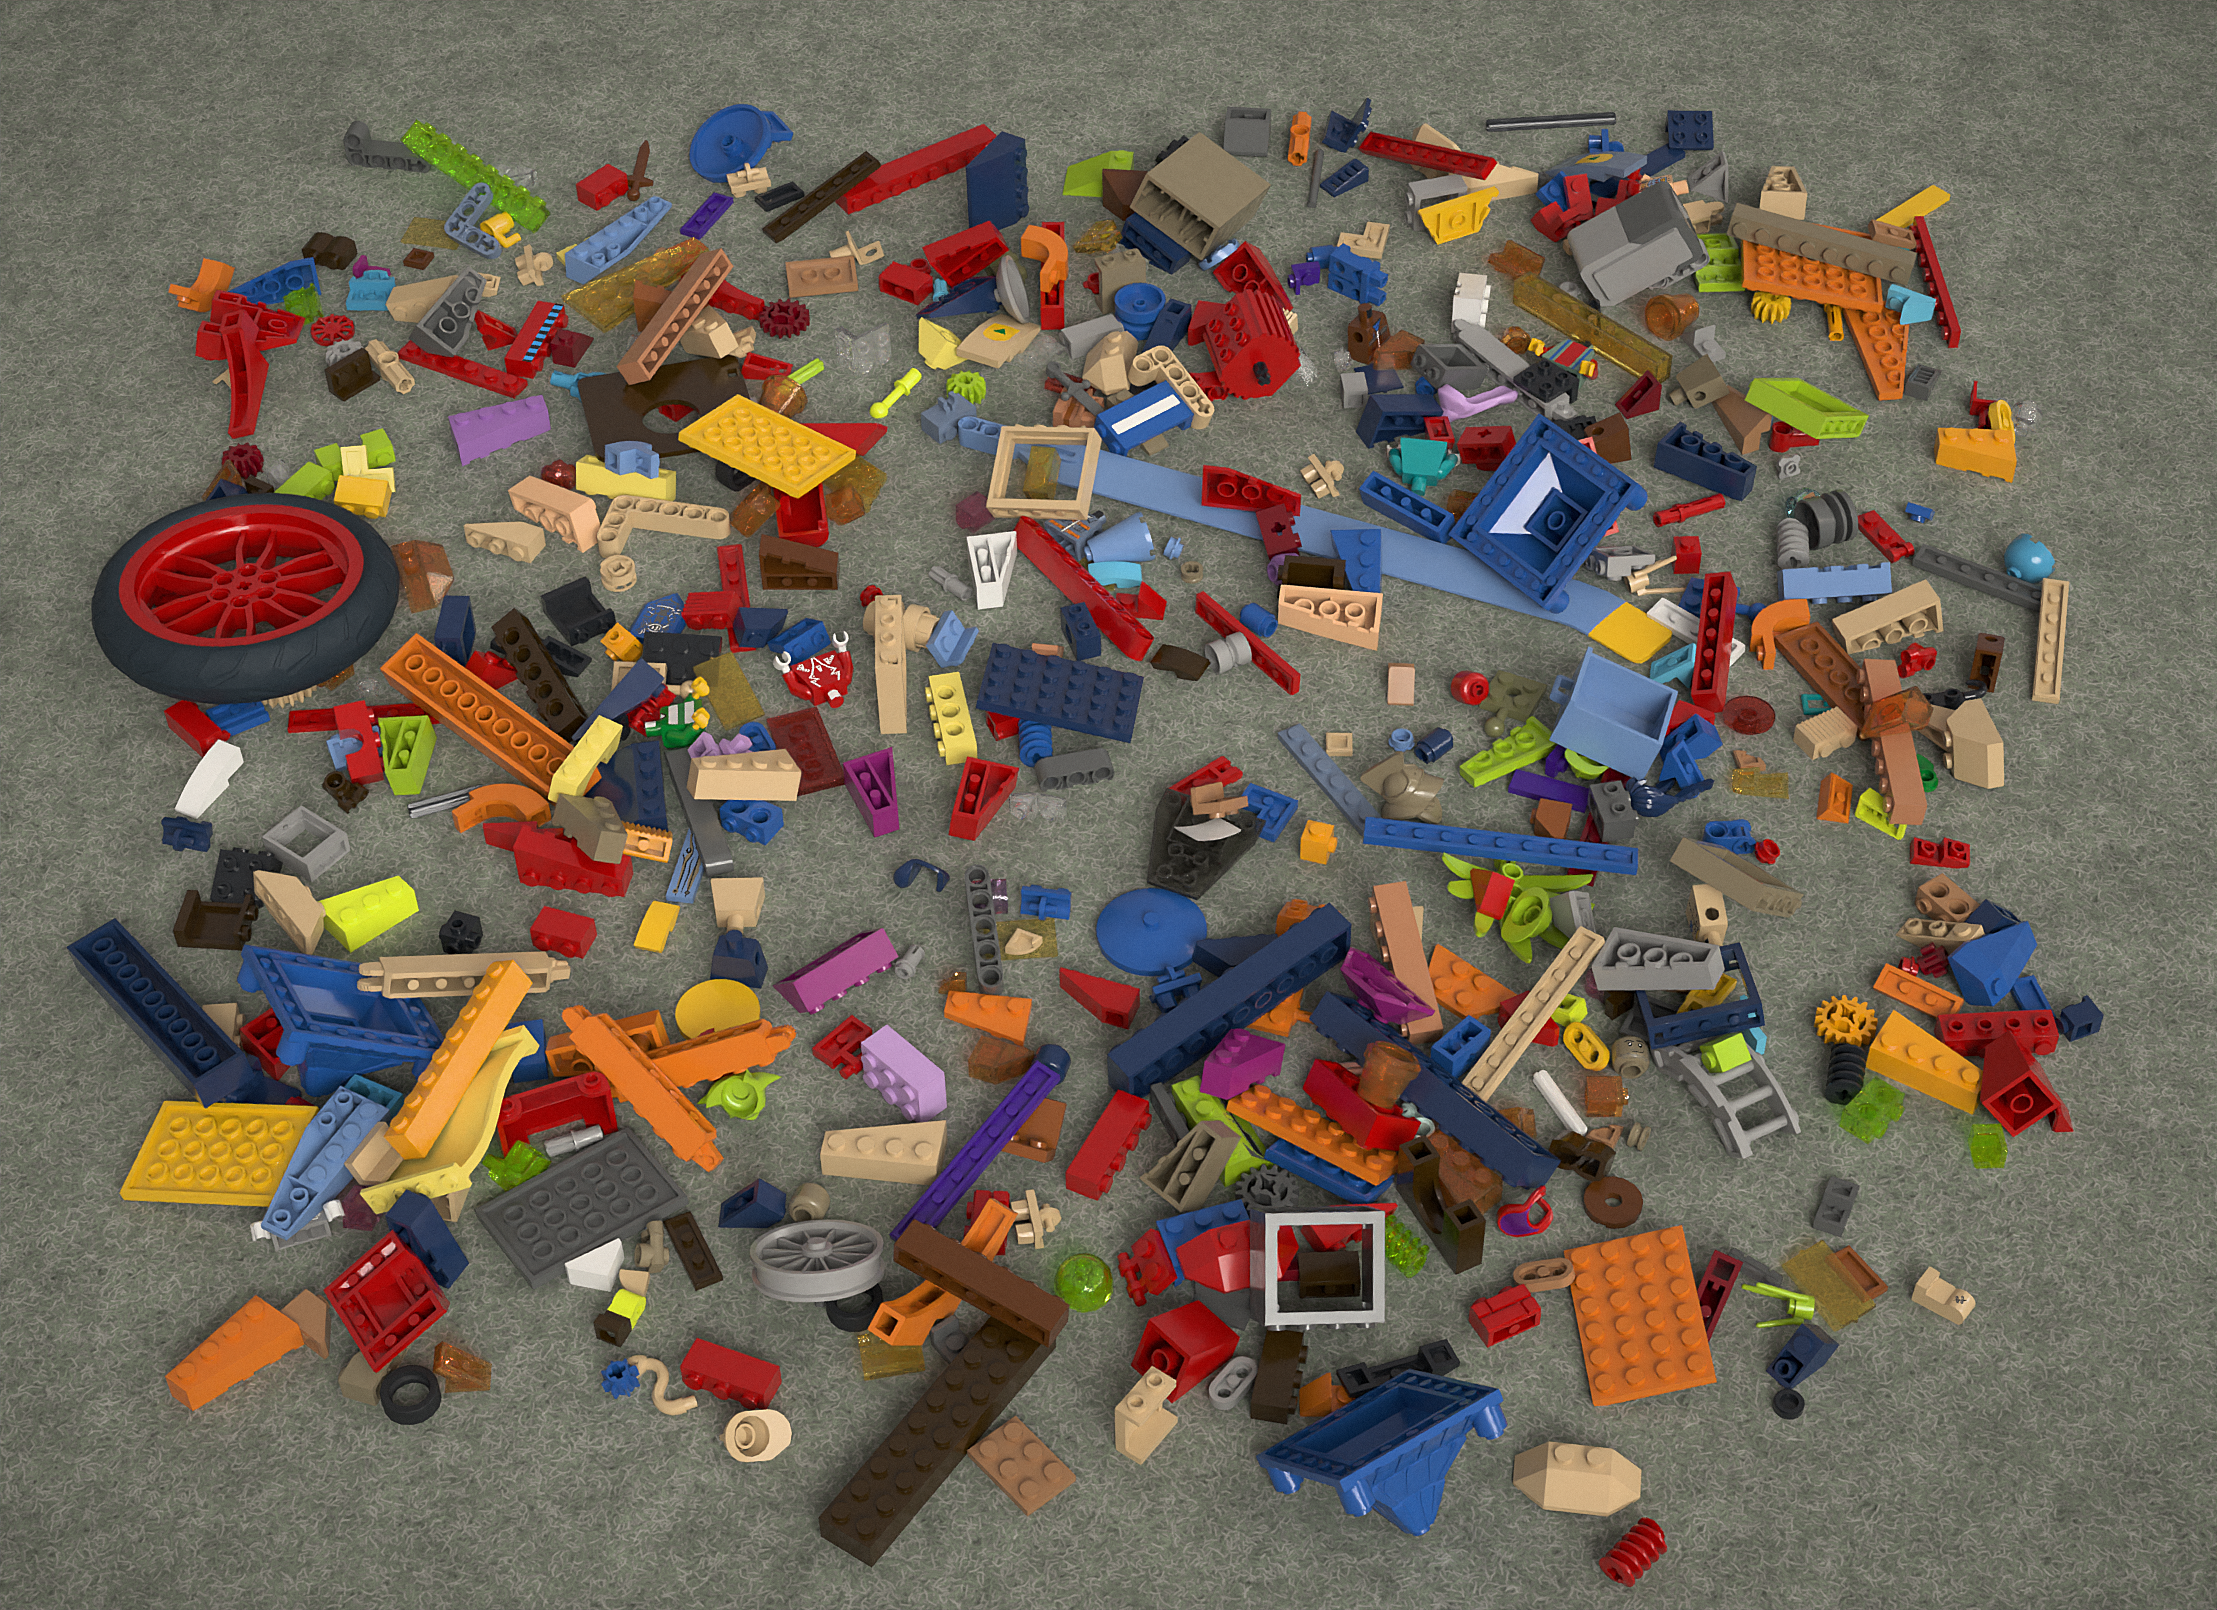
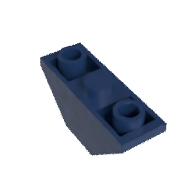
M1258 934L1246 937L1232 936L1223 939H1203L1196 941L1192 959L1194 963L1217 977H1221L1225 970L1236 967L1250 953L1258 952L1265 947L1269 940L1274 937L1278 938L1277 934Z

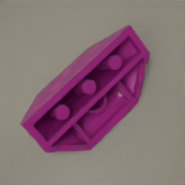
M1350 947L1340 970L1349 990L1358 997L1357 1002L1365 1008L1372 1009L1375 1012L1373 1016L1385 1024L1391 1021L1402 1025L1433 1016L1435 1010L1369 953Z

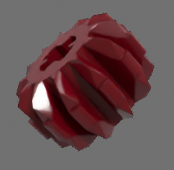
M248 442L244 445L238 443L237 446H229V450L223 452L221 464L229 479L234 477L236 481H239L241 477H244L246 480L250 475L257 478V472H263V454H261L256 445L250 446Z

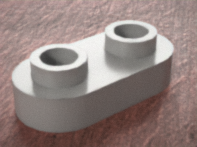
M1241 1356L1232 1359L1209 1386V1401L1212 1406L1220 1410H1229L1240 1402L1255 1384L1258 1372L1255 1361ZM1240 1373H1245L1247 1377L1240 1378L1237 1375ZM1221 1394H1227V1395H1229V1397H1227V1398H1222V1397H1219V1395H1221Z

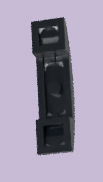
M1444 1339L1419 1346L1418 1354L1369 1368L1365 1362L1337 1369L1336 1375L1348 1397L1357 1399L1408 1369L1444 1376L1459 1367L1460 1360L1448 1340Z

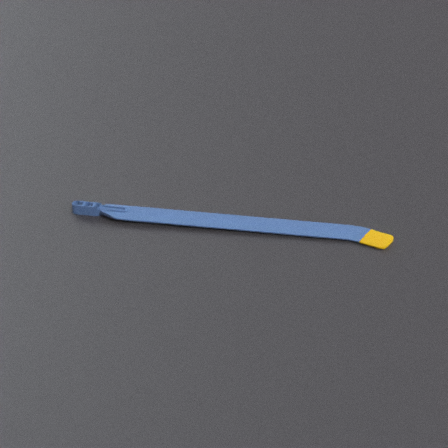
M972 416L963 417L958 422L959 443L967 448L996 455L1001 427L1006 425ZM1015 444L1012 459L1020 458L1047 481L1078 489L1086 446ZM1104 450L1099 451L1092 493L1263 540L1254 511L1201 506L1202 477ZM1301 505L1300 517L1294 516L1296 525L1291 527L1293 534H1299L1302 547L1298 548L1299 551L1328 559H1338L1332 546L1330 530L1381 529L1382 574L1564 624L1580 631L1634 663L1647 661L1672 638L1671 630L1647 617L1645 612L1608 591L1578 580L1571 579L1566 584L1563 590L1569 595V604L1563 612L1554 614L1547 611L1468 550Z

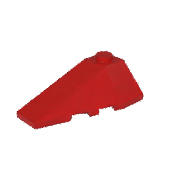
M1247 241L1241 244L1213 271V274L1223 288L1230 293L1232 291L1236 294L1243 293L1245 289H1251L1252 292L1259 290L1261 294L1266 292L1269 294V297L1273 296L1276 302L1278 301L1285 310L1290 312L1294 308L1273 268L1261 250Z

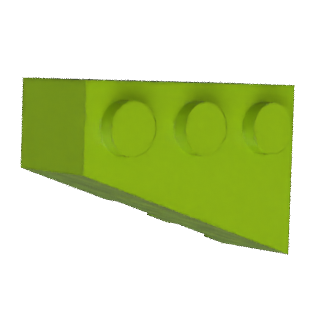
M428 715L378 718L381 729L380 737L383 744L382 753L385 774L394 795L420 794L437 739Z

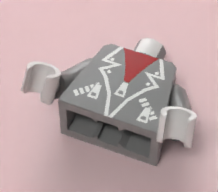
M340 1200L329 1201L323 1205V1210L286 1241L272 1233L270 1236V1232L261 1228V1223L268 1210L266 1209L261 1220L250 1225L252 1240L256 1241L258 1238L270 1239L272 1237L275 1250L277 1251L331 1236L328 1222H331L332 1219L339 1215L345 1216Z

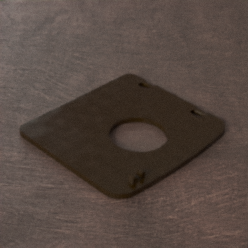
M725 355L721 359L711 357L661 365L650 380L632 385L627 383L620 372L585 377L578 381V390L594 453L597 459L604 463L605 445L622 441H639L651 444L652 451L658 453L659 458L701 452L679 441V432L658 433L645 427L642 422L645 415L657 407L672 404L685 405L696 410L700 419L737 394L751 400L738 359L734 355ZM736 373V376L728 377V374Z

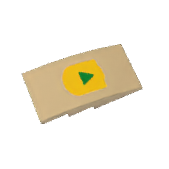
M1004 314L996 315L979 325L956 348L957 356L999 369L1005 361L1011 362L1016 354L1024 352L1040 332L1041 326L1031 322L1022 324L1015 318Z

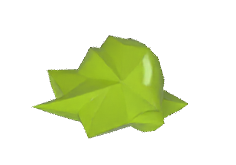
M748 1069L739 1074L727 1075L714 1083L709 1092L697 1104H706V1108L713 1106L722 1107L729 1118L738 1117L745 1120H754L765 1107L766 1087L781 1078V1076L766 1072L750 1073Z

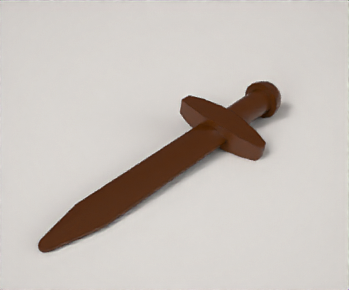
M647 140L639 148L633 175H627L628 186L631 187L627 192V197L630 201H637L640 198V187L654 185L653 180L644 177L650 154Z

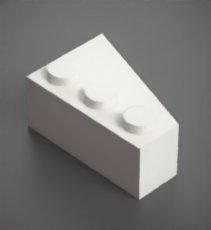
M1459 273L1455 289L1456 295L1453 298L1451 333L1457 331L1453 326L1454 322L1459 319L1469 322L1472 326L1478 323L1481 327L1485 328L1488 299H1490L1491 285H1487V275Z

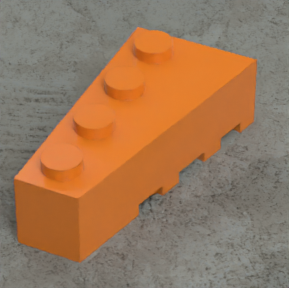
M255 1295L165 1376L171 1395L192 1411L198 1409L228 1391L230 1386L241 1380L248 1379L254 1375L255 1371L269 1363L273 1364L281 1359V1356L292 1349L296 1350L304 1345L299 1325Z

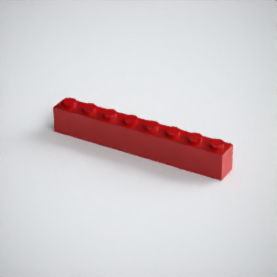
M982 124L883 164L879 169L837 199L835 203L849 215L873 204H878L890 197L898 196L912 188H917L929 181L937 180L941 176L954 173L958 169L966 167L997 135L985 124Z

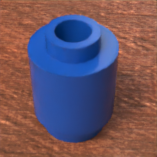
M1338 246L1310 247L1309 252L1306 253V263L1318 261L1320 269L1329 268L1330 254Z
M1256 603L1245 605L1240 612V623L1260 637L1262 635L1266 638L1270 637L1277 629L1278 621L1275 619V616Z

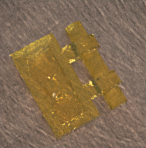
M870 1331L869 1334L857 1335L859 1347L871 1346L860 1348L864 1381L925 1371L921 1345H881L887 1342Z

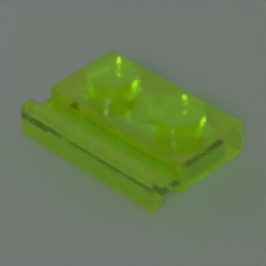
M313 283L307 289L303 287L283 297L286 311L306 318L304 326L313 322L317 316L324 317L318 290Z

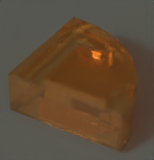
M966 972L953 973L952 977L943 979L938 993L948 994L949 991L967 992Z

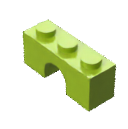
M383 428L360 435L362 445L367 446L369 470L379 466H386L396 461L393 445ZM334 443L314 450L317 465L331 470L333 480L338 481L339 475L343 476L341 449L338 444Z

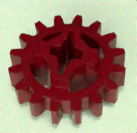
M778 299L776 303L769 302L770 307L763 306V311L759 312L760 328H763L764 333L770 332V337L778 335L779 339H781L783 335H787L788 338H791V334L799 336L800 330L806 331V326L810 325L809 309H806L805 304L799 305L798 300L791 302L790 299H787L786 302H782L781 299Z

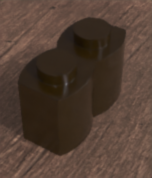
M324 232L314 233L302 248L304 259L313 257L315 265L326 266L332 270H345L358 254L354 240L344 236L334 237Z
M1562 1130L1552 1139L1548 1150L1561 1160L1557 1168L1574 1170L1579 1176L1590 1181H1601L1610 1172L1616 1152L1610 1146L1597 1141L1589 1142L1581 1134L1570 1130Z

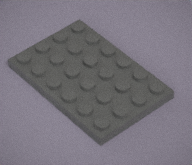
M626 1127L474 1210L478 1220L534 1290L565 1273V1263L618 1238L620 1241H623L646 1228L647 1223L659 1221L689 1203L687 1195L633 1131Z

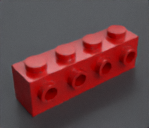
M2051 1009L1940 1014L1937 1016L1934 1028L1935 1038L1962 1057L1979 1056L1984 1058L1985 1047L2008 1030L2016 1036L2030 1053H2036L2037 1055H2047L2050 1052H2055L2059 1038Z

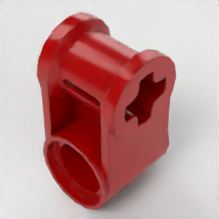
M1216 371L1189 373L1210 401L1216 399L1225 400L1228 397L1227 388L1224 389Z

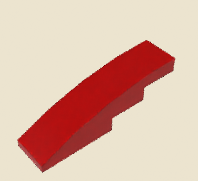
M537 821L483 823L486 844L514 852L513 846L523 824L531 826L532 831L544 835L545 831L556 834V839L570 843L572 839L577 840L574 836L568 838L564 835V828L539 829Z

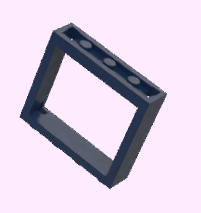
M1740 942L1720 946L1719 948L1725 968L1724 972L1739 970L1748 999L1654 1019L1645 990H1633L1651 1050L1765 1026L1762 1002ZM1729 961H1736V963L1729 964ZM1755 1013L1756 1017L1749 1018L1748 1014ZM1662 1032V1037L1655 1038L1656 1033Z

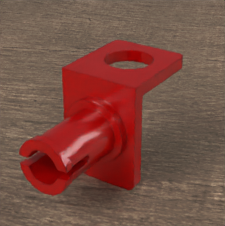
M1974 381L1970 394L1969 415L1979 416L1978 429H1984V426H1986V429H1991L1988 411L1990 404L1996 402V400L1977 399L1978 381Z

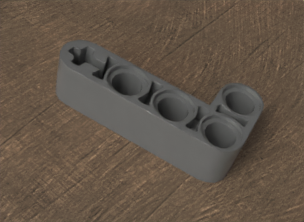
M362 121L352 122L343 138L347 160L352 166L362 165V167L370 168L383 167V169L390 170L405 169L404 171L428 173L436 158L435 150L427 145L371 140L370 130Z

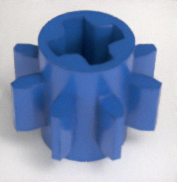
M626 1358L623 1361H610L607 1369L601 1371L605 1380L601 1384L605 1392L611 1391L614 1399H617L619 1395L630 1397L634 1388L640 1387L639 1381L636 1378L640 1373L636 1365L630 1367Z

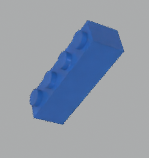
M1372 471L1359 488L1363 504L1435 542L1446 544L1451 538L1448 534L1456 525L1452 513L1381 474Z

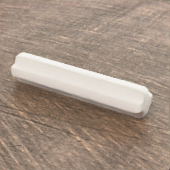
M1545 1070L1536 1072L1533 1075L1534 1084L1567 1130L1585 1136L1587 1134V1126L1548 1072Z

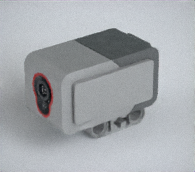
M1665 181L1648 187L1572 229L1567 236L1581 278L1595 299L1600 301L1601 307L1614 306L1648 287L1651 290L1653 288L1665 289L1702 269L1710 261L1705 244L1697 237L1687 210L1672 186Z

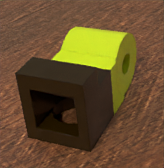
M620 1289L604 1315L599 1314L593 1322L596 1338L621 1348L644 1311L646 1298L631 1291ZM607 1331L613 1333L615 1337L609 1336Z

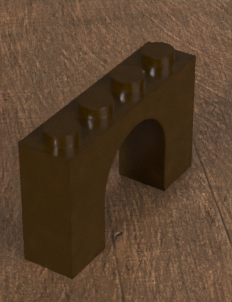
M1423 1135L1399 1145L1396 1190L1452 1271L1457 1275L1482 1264L1486 1219L1471 1199L1448 1208L1439 1184L1440 1155L1427 1136Z

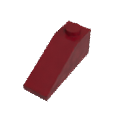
M1714 1250L1697 1288L1708 1343L1743 1265L1742 1261L1717 1250Z

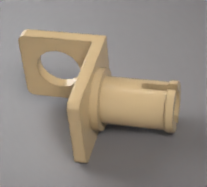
M846 231L848 244L829 251L831 258L854 256L859 265L868 264L884 256L879 241L858 249L849 231ZM872 249L877 250L874 255L866 256L868 251Z

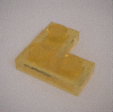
M1114 220L1095 222L1073 245L1075 252L1092 254L1096 251L1110 252L1115 249L1116 244L1123 237L1119 230H1115L1117 226Z

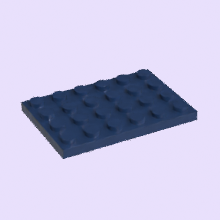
M992 643L976 709L1131 743L1144 677L1131 672L1125 673L1112 670L1109 667L1086 664L1083 661L1063 659L1056 655L1045 656L1037 654L1030 649L1024 650L1007 644Z

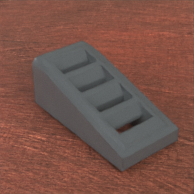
M1918 364L1906 382L1904 395L1927 401L1942 370Z

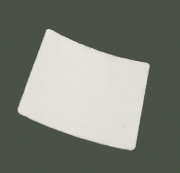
M1215 818L1193 826L1174 827L1198 841L1221 839L1241 831V829L1221 818Z

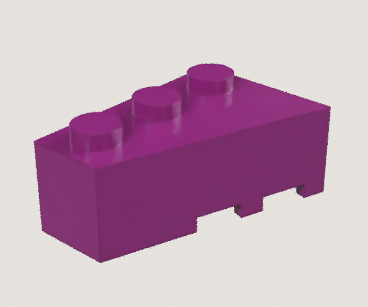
M1231 1029L1205 1060L1200 1092L1228 1100L1249 1090L1251 1083L1261 1084L1265 1082V1077L1270 1074L1274 1077L1280 1075L1285 1043L1252 1035L1245 1029Z

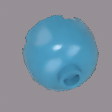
M2022 533L2012 540L2006 548L2004 563L2007 575L2032 584L2043 581V578H2047L2055 571V568H2052L2055 560L2043 543L2038 541L2035 544L2029 540L2032 537L2031 535Z

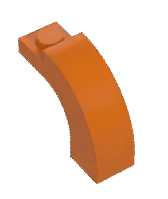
M1028 225L1021 237L1022 257L1036 259L1045 263L1040 271V290L1050 293L1053 285L1057 284L1059 279L1067 280L1069 273L1068 248L1064 240L1053 231L1043 227Z
M203 258L196 282L190 288L170 284L168 293L177 296L176 300L179 301L178 307L198 312L210 311L216 290H228L235 268L222 262Z
M1789 599L1773 603L1760 611L1755 617L1751 629L1749 652H1756V659L1762 662L1763 670L1774 668L1776 656L1775 636L1809 625L1810 612L1807 599Z
M493 784L477 788L469 792V802L452 810L455 828L460 833L486 819L500 816L510 817L518 822L537 821L538 827L552 820L549 803L534 790L516 784Z

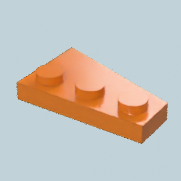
M949 991L944 1009V1017L974 1029L979 1028L987 1031L992 1036L1013 1041L1014 1044L1023 1047L1032 1008V999Z

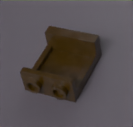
M1285 555L1284 565H1279L1278 580H1282V584H1278L1277 599L1280 596L1281 585L1345 590L1346 560Z
M187 890L173 928L177 946L242 951L245 942L251 940L252 921H257L259 907L255 905L252 894H246L243 904L201 901L198 890Z

